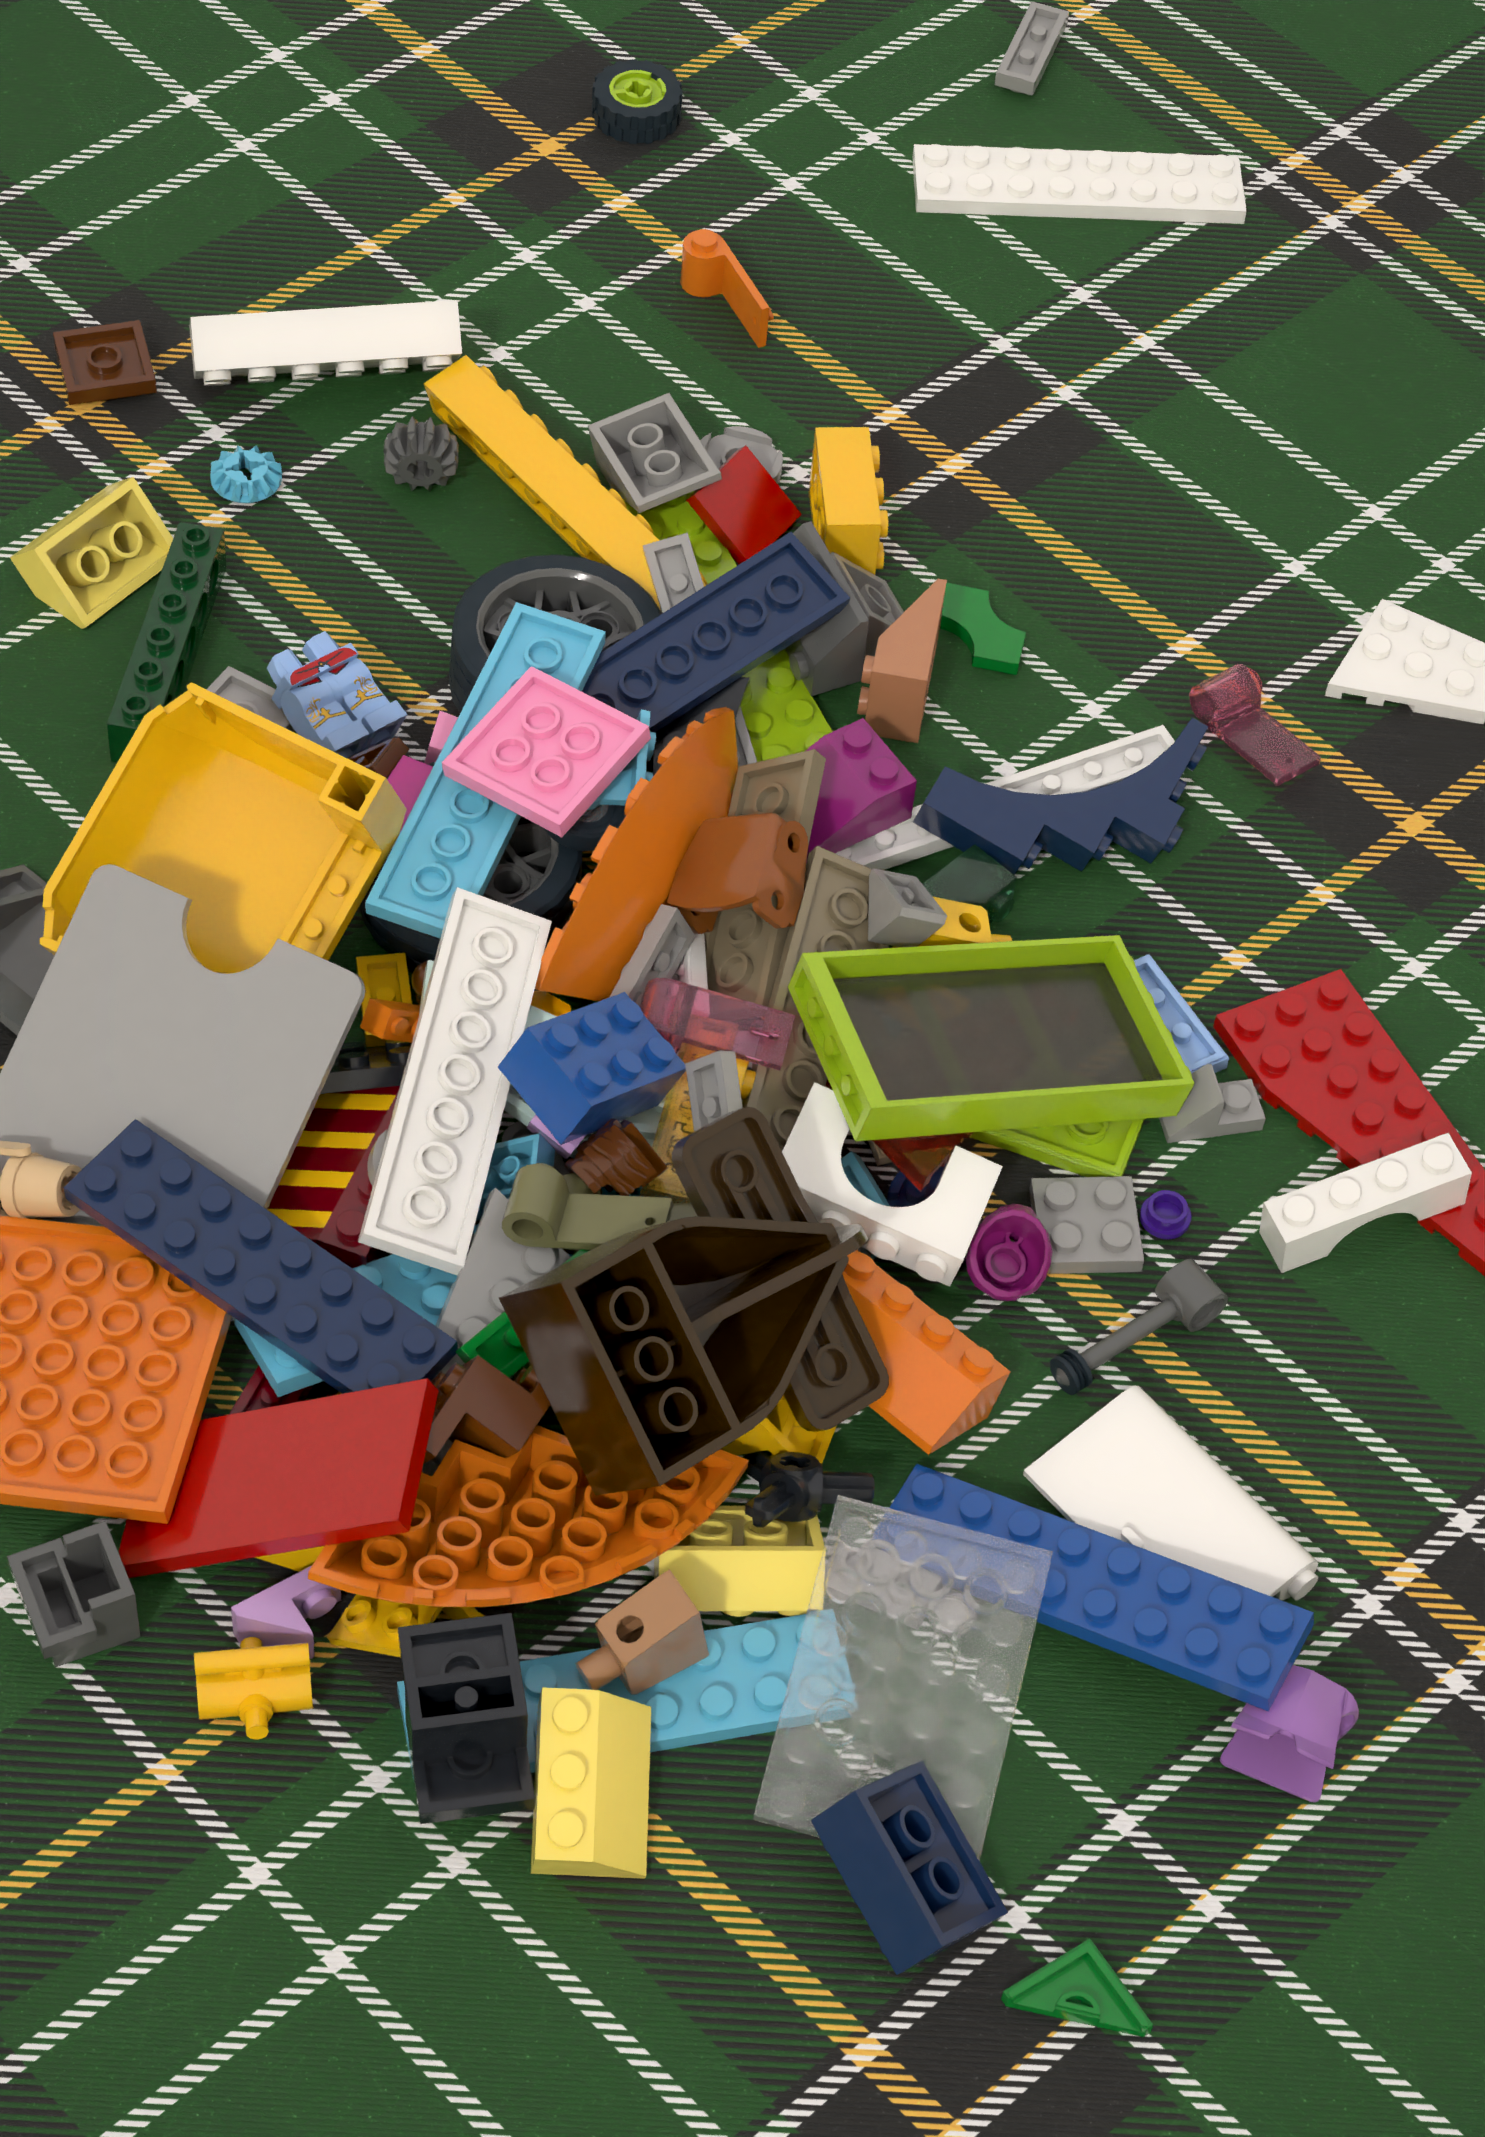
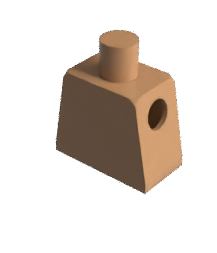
M669 1569L596 1622L595 1627L601 1648L575 1664L590 1690H598L619 1677L631 1695L639 1694L709 1656L700 1613Z

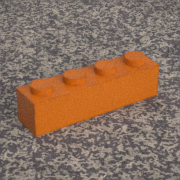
M370 998L360 1028L381 1039L412 1043L419 1018L420 1005Z

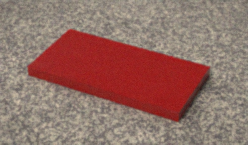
M426 1378L200 1420L169 1524L131 1519L126 1521L118 1553L128 1578L409 1532L439 1390Z

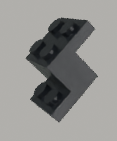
M512 1613L398 1627V1642L405 1685L406 1727L420 1824L535 1809V1795L527 1751L528 1712Z

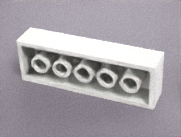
M458 300L190 317L189 325L194 379H204V386L231 384V377L248 376V383L273 382L276 374L292 373V380L317 379L320 371L335 370L336 377L361 376L364 368L379 367V374L382 375L400 374L406 372L405 369H408V365L422 364L424 372L443 371L452 365V362H456L462 354Z

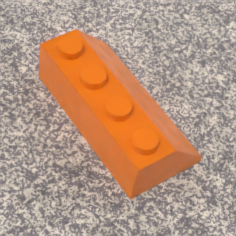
M856 1250L848 1255L849 1261L842 1274L889 1376V1385L886 1393L868 1406L929 1455L988 1418L1011 1371L994 1359L988 1350L979 1347L955 1328L949 1319L939 1315L916 1297L911 1289L897 1282L877 1266L872 1258Z

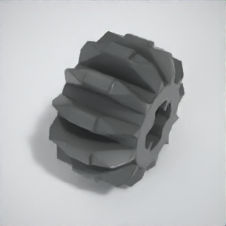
M412 416L408 425L396 422L392 433H388L384 441L383 453L386 473L392 474L395 484L407 482L411 491L417 486H424L430 492L434 483L446 486L450 476L455 475L458 468L459 445L456 436L450 434L447 424L435 426L431 417L426 422H418Z

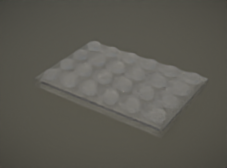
M838 1495L753 1820L820 1838L811 1819L853 1791L923 1760L978 1860H980L1053 1551Z

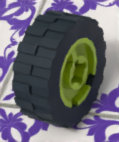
M629 59V61L615 62L612 66L608 65L603 68L601 73L596 75L595 82H593L592 118L595 119L594 124L602 130V133L620 142L649 144L656 140H663L668 134L675 132L676 126L680 124L682 84L680 80H677L674 72L667 70L661 64H654L652 61Z

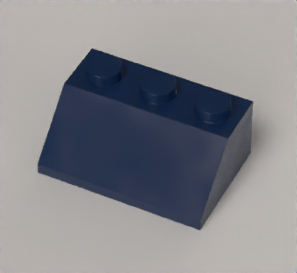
M923 1760L853 1791L811 1819L824 1848L830 1854L854 1902L861 1910L879 1943L881 1951L887 1957L896 1975L935 1956L1008 1913Z

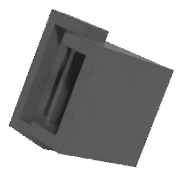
M106 1521L63 1535V1542L61 1538L7 1556L9 1569L44 1659L51 1657L55 1667L141 1637L135 1593Z

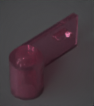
M1236 664L1193 686L1189 693V699L1197 719L1207 725L1210 731L1276 786L1320 764L1321 757L1261 708L1262 681L1253 669L1243 664Z
M668 978L649 980L645 986L639 1006L660 1035L672 1045L676 1054L683 1042L714 1052L719 1050L734 1051L738 1059L779 1071L783 1064L796 1016Z

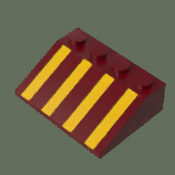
M400 1086L320 1094L267 1209L351 1268L366 1265L369 1262L385 1257L387 1254L386 1251L359 1243L358 1239L373 1188L369 1181L367 1170L369 1154L378 1137L386 1129H389Z

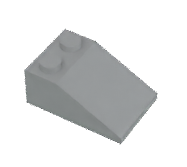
M670 393L588 425L597 466L610 487L616 490L622 499L639 513L722 480L721 472Z

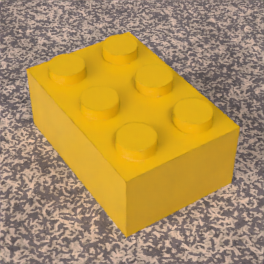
M869 427L815 428L809 483L812 523L830 554L834 552L875 575L876 569H883L884 546L883 542L879 541L880 538H887L888 513L887 510H880L879 505H883L884 500L883 478H875V473L879 472L880 465L879 447L871 446Z

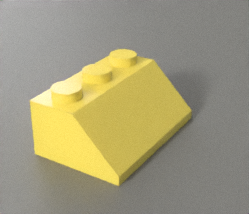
M131 477L105 487L12 555L10 559L38 599L83 629L162 571L173 537L135 478Z
M719 1506L702 1525L685 1539L654 1559V1579L670 1569L698 1611H722L727 1615L735 1617L748 1616L754 1611H777L781 1615L790 1617L807 1614L809 1611H823L825 1546L817 1515L810 1520L801 1522L775 1519L763 1528L753 1525L752 1517L745 1515V1506Z
M542 1687L537 1712L534 1783L535 1809H533L531 1874L646 1878L651 1737L650 1706L601 1690Z

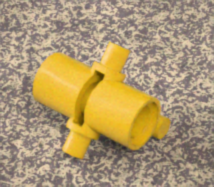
M248 1637L241 1641L240 1649L194 1653L199 1720L239 1716L240 1720L245 1723L247 1737L258 1740L268 1735V1721L272 1718L273 1713L313 1709L308 1642L263 1646L259 1638Z

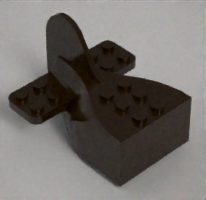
M745 1107L731 1111L682 1138L675 1144L672 1151L673 1166L697 1216L680 1218L623 1234L499 1297L595 1495L663 1485L752 1430L772 1412L783 1395L798 1424L807 1431L817 1432L835 1427L877 1401L886 1393L889 1385L887 1369L852 1299L842 1274L849 1261L848 1255L864 1245L868 1237L861 1224H850L834 1228L831 1223H818L803 1197L766 1118L756 1108Z

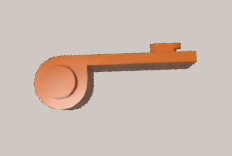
M700 229L689 233L683 241L680 281L682 288L688 294L696 297H710L722 293L757 347L766 346L768 321L774 319L773 313L725 240L719 234L708 229Z

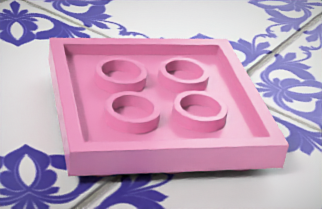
M531 666L443 760L442 768L446 777L548 831L563 837L651 739L648 725Z

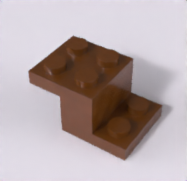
M477 1355L462 1366L455 1362L446 1374L440 1372L432 1381V1384L439 1391L424 1464L438 1455L448 1439L451 1442H454L455 1439L504 1458L519 1452L550 1406V1402L532 1365L527 1370L521 1367L510 1379Z

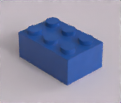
M626 992L527 1027L498 1065V1069L559 1144L563 1145L597 1131L612 1118L622 1121L658 1106L684 1074L686 1066L675 1053L672 1045L660 1035L646 1018L639 1005L632 1001Z

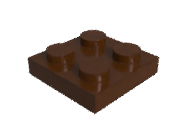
M140 320L53 332L54 346L69 405L157 393L156 378Z

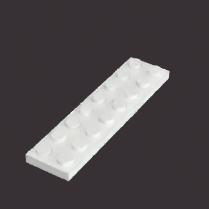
M914 144L913 148L916 212L1244 224L1247 212L1239 156L1028 149L1021 147L946 146L939 144Z
M456 888L449 904L359 1235V1243L457 1276L460 1270L464 1268L511 1084L498 1069V1065L524 1032L552 921L464 889Z

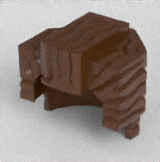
M614 1118L598 1129L595 1134H592L588 1141L580 1144L576 1148L578 1153L575 1155V1158L569 1159L564 1164L568 1172L575 1173L594 1194L601 1187H605L608 1192L615 1190L620 1196H629L639 1187L644 1189L646 1185H649L668 1169L632 1122L625 1119L619 1122Z

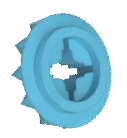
M238 445L234 453L221 451L219 460L211 462V485L220 496L227 500L238 503L258 502L273 495L280 487L282 482L281 463L275 462L272 452L261 453L257 445L251 450H243ZM241 468H248L249 472L252 473L251 480H247V477L240 471Z

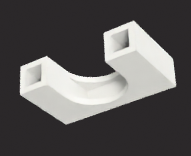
M814 1082L782 1153L818 1223H831L834 1228L850 1224H861L868 1237L867 1242L861 1246L862 1248L869 1250L871 1254L880 1259L891 1260L916 1271L924 1279L938 1281L950 1287L965 1258L1003 1166L955 1145L936 1189L929 1198L908 1207H891L876 1203L858 1192L846 1177L841 1162V1150L850 1128L833 1090Z

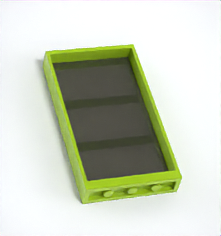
M1120 935L802 953L788 985L790 994L855 1142L1177 1116L1195 1084L1191 1071L1181 1058L1173 1042L1172 1034L1166 1028L1154 1004V999L1151 993L1147 991L1136 969L1134 959L1129 955Z

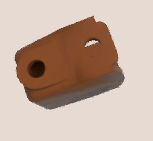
M771 812L717 817L703 821L676 871L667 903L679 909L694 934L712 932L718 911L733 909L752 903L754 912L774 928L794 926L804 894L806 860L809 846L805 828L795 820L785 821L778 814ZM774 895L777 896L778 900L776 908L773 907L771 897Z

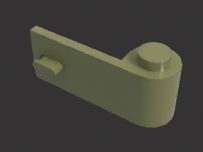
M544 1163L526 1165L516 1173L502 1220V1230L512 1241L524 1246L592 1250L628 1232L670 1221L674 1204L672 1198L570 1193L565 1178L554 1167Z

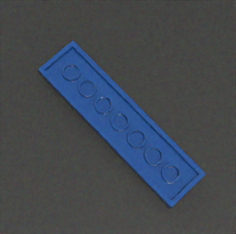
M916 1464L867 1545L942 1577L943 1586L1268 1712L1314 1626V1612Z

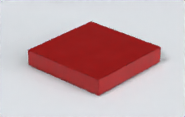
M746 445L738 449L719 468L722 480L697 489L686 500L720 543L728 549L738 565L774 543L802 515Z

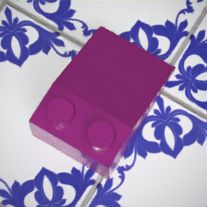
M864 718L824 735L806 750L815 749L826 758L809 840L807 859L809 853L816 846L837 853L911 818L917 780Z

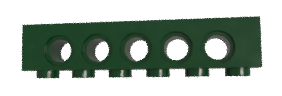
M179 522L107 722L111 762L119 761L147 713L160 704L162 707L166 706L182 695L185 690L227 568L224 529Z

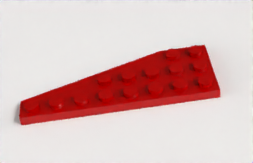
M1341 969L1216 1015L1213 1025L1214 1029L1247 1077L1252 1079L1254 1087L1262 1099L1275 1109L1280 1106L1298 1120V1128L1310 1137L1316 1134L1338 1152L1336 1158L1348 1168L1353 1169L1449 1133L1472 1172L1465 1204L1421 1221L1418 1220L1417 1223L1431 1234L1438 1231L1460 1249L1458 1255L1485 1276V1169Z

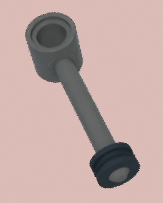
M1186 1259L1172 1267L1157 1284L1155 1294L1162 1301L1161 1303L1079 1354L1076 1350L1069 1348L1050 1360L1052 1375L1062 1390L1069 1395H1075L1092 1384L1093 1377L1091 1371L1171 1320L1180 1321L1190 1332L1204 1328L1222 1312L1228 1302V1296L1193 1259Z

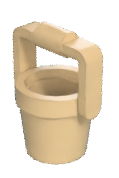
M0 1140V1155L11 1156L7 1160L0 1178V1201L4 1211L1 1210L0 1205V1216L40 1220V1217H70L80 1210L66 1199L63 1188L81 1171L79 1166L45 1158L36 1152H32L31 1145L28 1143Z

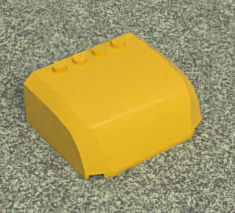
M191 682L186 686L188 690L164 707L161 704L144 716L46 884L42 906L45 909L43 937H40V945L53 955L56 954L92 874L99 867L112 864L192 900L186 924L188 942L197 960L213 972L230 974L249 969L270 952L277 939H281L328 961L400 834L407 809L386 777Z

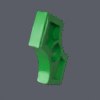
M947 583L940 629L952 632L967 645L971 652L972 667L1017 675L1026 632L1007 625L996 616L990 606L989 591Z

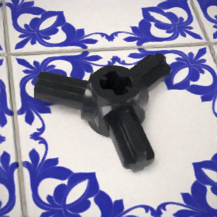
M768 1451L748 1453L742 1457L749 1460L745 1471L748 1472L750 1477L759 1482L760 1493L747 1502L745 1506V1515L752 1517L753 1525L756 1527L764 1528L775 1519L789 1522L810 1520L817 1515V1512H821L822 1504L869 1505L874 1499L875 1482L871 1473L823 1471L822 1463L816 1457L799 1452H786L774 1456Z

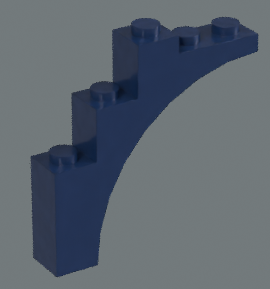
M1192 717L1176 741L1150 765L1119 782L1086 792L1057 795L1014 792L978 782L945 766L914 818L913 823L1011 880L1021 865L1030 869L1041 849L1082 872L1092 857L1100 861L1111 841L1151 864L1161 850L1167 853L1171 852L1183 831V828L1176 824L1185 808L1176 804L1185 789L1187 782L1181 780L1180 777L1185 768L1193 771L1206 751L1207 747L1201 744L1200 741L1208 726Z

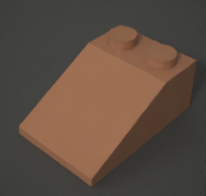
M937 579L878 637L875 656H865L861 683H867L870 686H862L857 714L866 715V722L879 737L918 743L938 643L947 580Z

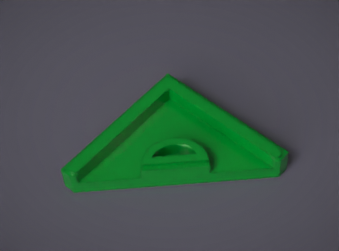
M1091 1939L1086 1940L1003 1991L1001 1997L1006 2007L1135 2036L1145 2037L1151 2033L1153 2023Z

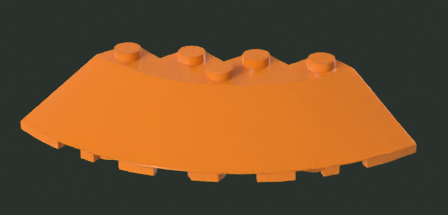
M727 707L716 708L706 712L703 720L705 723L694 720L688 724L686 734L682 738L675 736L658 755L657 763L662 765L652 779L648 781L640 778L629 793L624 809L626 816L619 828L609 825L591 855V860L598 863L593 874L587 873L580 884L576 883L569 897L573 901L574 911L563 929L555 927L541 959L542 962L535 989L594 1001H601L610 997L620 979L623 967L633 956L643 938L646 926L653 920L660 905L671 906L667 903L676 871L699 827L707 819L728 817L738 771L734 710Z
M537 1425L521 1450L508 1458L455 1439L433 1476L421 1473L409 1532L325 1545L308 1571V1579L353 1594L391 1602L435 1607H488L528 1603L567 1595L619 1577L645 1565L676 1546L702 1525L730 1495L747 1469L749 1460L720 1449L661 1486L595 1495L565 1435Z

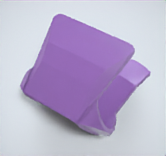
M1293 1665L1269 1712L1246 1703L1231 1725L1232 1728L1238 1730L1221 1754L1220 1762L1225 1767L1313 1803L1318 1802L1322 1794L1326 1766L1331 1769L1334 1767L1337 1741L1348 1733L1358 1719L1359 1709L1357 1702L1346 1688L1313 1670Z

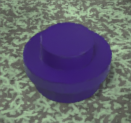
M1161 1190L1144 1201L1140 1211V1221L1144 1229L1151 1235L1161 1239H1174L1182 1236L1188 1230L1191 1222V1211L1186 1200L1179 1193L1171 1190Z

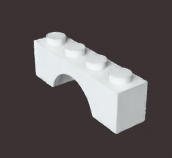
M1449 1133L1263 1202L1259 1233L1281 1273L1328 1256L1345 1236L1365 1223L1379 1217L1394 1213H1409L1421 1221L1465 1204L1472 1172Z

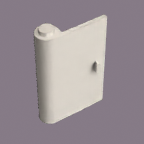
M1132 1386L1122 1392L1024 1469L1023 1475L1068 1521L1268 1596H1276L1279 1600H1285L1289 1597L1299 1600L1318 1581V1576L1314 1573L1318 1567V1561L1139 1386Z

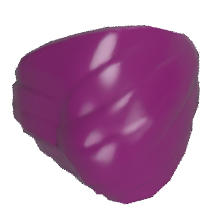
M1020 1204L1001 1206L986 1216L975 1231L967 1250V1272L975 1287L993 1299L1015 1301L1022 1296L1031 1295L1039 1289L1047 1277L1051 1267L1053 1251L1049 1234L1032 1208Z

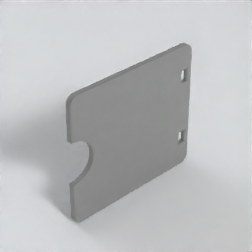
M103 865L94 871L1 1070L0 1140L28 1143L31 1145L32 1152H36L45 1158L74 1164L82 1170L136 1119L256 1203L268 1209L365 996L364 983L357 974L281 939H277L270 952L249 969L230 974L213 972L197 960L188 942L186 924L189 907L192 902L191 899L116 865ZM0 1155V1178L2 1170L11 1156ZM81 1209L74 1216L40 1217V1219L47 1221L103 1226Z

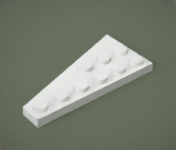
M1382 599L1329 681L1325 696L1341 699L1342 693L1366 697V704L1383 706L1384 700L1408 704L1411 710L1417 713L1484 724L1485 643Z

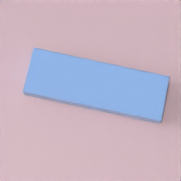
M1150 954L1134 960L1136 969L1147 991L1151 993L1154 1004L1166 1028L1171 1032L1173 1042L1191 1074L1207 1064H1212L1215 1073L1226 1069L1229 1057Z

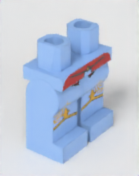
M326 631L313 636L305 643L302 651L310 663L302 666L292 650L289 649L272 657L267 670L277 686L271 699L278 709H283L287 720L298 735L345 758H349L358 754V752L393 738L407 716V713L397 700L390 703L375 684L367 666L357 658L359 653L352 643L339 647Z

